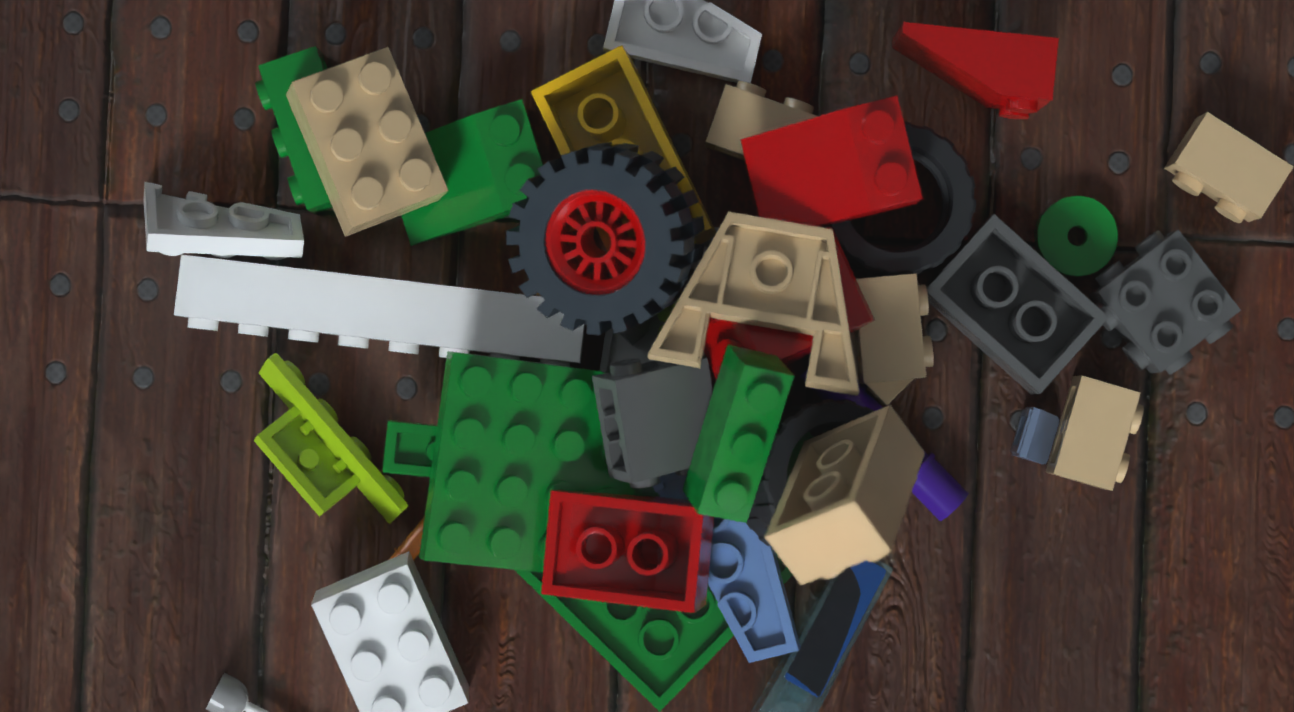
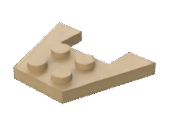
M728 212L651 347L648 359L701 368L710 318L814 336L805 387L858 396L859 388L833 229Z

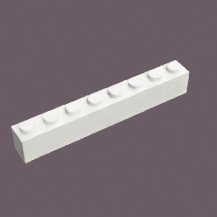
M182 254L174 309L175 316L188 318V328L218 331L220 321L239 324V334L268 337L269 327L289 329L288 339L318 343L319 333L339 335L338 345L368 349L369 339L389 341L388 351L419 354V346L425 345L440 347L438 357L447 358V351L467 354L470 351L490 353V357L520 360V357L540 359V363L566 367H570V363L581 364L586 325L584 324L572 331L560 326L564 316L563 313L559 312L549 318L545 317L537 310L544 301L543 297L540 296L526 298L523 294Z

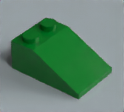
M522 99L472 114L425 133L448 191L439 201L401 215L410 245L415 246L508 217L513 203L527 198L519 190L527 179L541 175L537 169L543 166V162Z

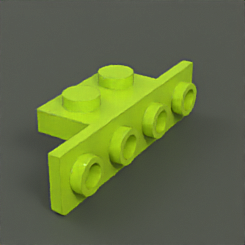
M277 353L271 355L260 369L259 375L279 396L289 410L260 432L253 441L319 517L357 487L383 518L391 524L408 507L407 502L403 499L404 492L400 485L389 475L383 476L370 461L371 455L367 447L358 438L349 437L337 423L338 417L334 409L321 398L316 399L304 385L305 379L301 371L288 360L283 361Z

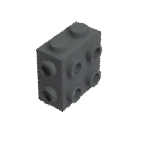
M1179 229L1163 235L1160 230L1149 235L1135 247L1136 251L1140 254L1126 266H1123L1119 260L1109 266L1095 278L1100 286L1089 293L1096 303L1095 305L1109 317L1103 326L1108 331L1114 328L1127 343L1122 347L1123 352L1139 371L1146 368L1149 373H1161L1163 370H1166L1169 375L1175 373L1193 359L1194 356L1189 350L1204 339L1211 344L1221 338L1234 327L1229 319L1241 311Z
M702 357L701 368L656 360L641 364L640 359H626L611 363L609 365L610 372L592 376L609 477L628 482L631 488H646L659 484L661 482L660 476L675 472L676 475L686 476L716 384L714 373L708 364V358Z

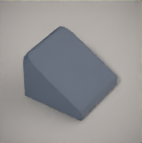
M1025 407L1022 410L1010 449L1011 455L1035 463L1046 464L1059 426L1058 416L1035 407Z

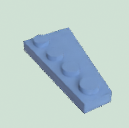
M675 472L660 476L661 482L653 486L655 492H658L660 497L688 500L682 490L686 476L676 475ZM714 517L708 585L748 662L751 663L799 651L801 647L775 550L772 546H766L758 539L759 536L753 529L750 530L746 523Z

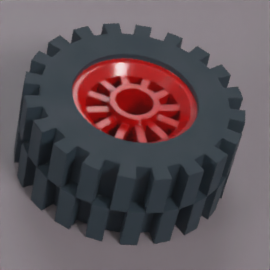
M612 142L596 144L561 155V158L548 161L537 169L541 175L527 179L519 190L527 198L513 203L509 217L520 220V226L506 231V245H519L520 255L509 259L512 273L525 270L529 281L520 285V289L526 298L537 293L543 297L544 301L537 310L545 317L549 318L559 312L563 313L564 316L560 326L573 331L586 324V334L601 335L613 328L614 333L628 330L638 323L641 324L662 312L663 309L669 307L680 298L682 294L680 290L687 286L695 270L691 269V265L702 259L705 244L694 242L695 235L705 230L703 216L692 218L689 210L690 206L699 203L693 189L682 194L676 184L685 177L676 167L665 171L659 167L664 157L654 151L638 154L639 146L629 143H623L614 147ZM613 205L615 209L610 215V207ZM624 214L630 220V222L626 224H623V222L621 221ZM570 226L578 232L569 231ZM596 227L603 228L609 234L611 239L609 252L602 251L595 244L593 235ZM634 228L636 237L628 236V230ZM569 242L576 243L577 248L571 251ZM626 247L636 248L635 253H633ZM578 255H581L583 257V260L580 264L575 259V257ZM593 264H594V274L591 273V272H589L590 269H591V267L593 266ZM608 269L612 275L610 277H608Z

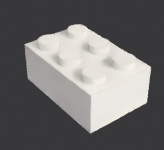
M410 552L401 554L316 590L311 604L359 712H448L469 703V685Z

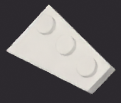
M614 0L603 52H609L623 45L633 59L735 83L738 81L751 83L762 34L713 3H708L704 0Z
M149 182L144 184L143 200L147 251L160 252L169 256H177L183 253L211 254L220 258H230L235 255L262 256L270 260H282L286 257L302 258L304 237L300 214L243 202L233 204L230 208H225L208 202L206 194L189 191L186 199L162 194V185Z

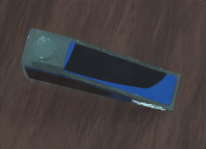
M866 560L845 568L840 574L827 580L797 632L801 649L784 654L751 712L819 711L888 581L893 568L879 560L875 562H868Z

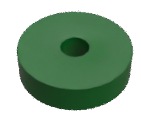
M1070 196L1054 202L1041 214L1035 227L1034 242L1037 253L1060 274L1067 277H1082L1097 272L1110 261L1117 247L1118 230L1112 214L1102 203L1086 196ZM1072 227L1079 228L1084 234V241L1080 246H1075L1068 240V232Z

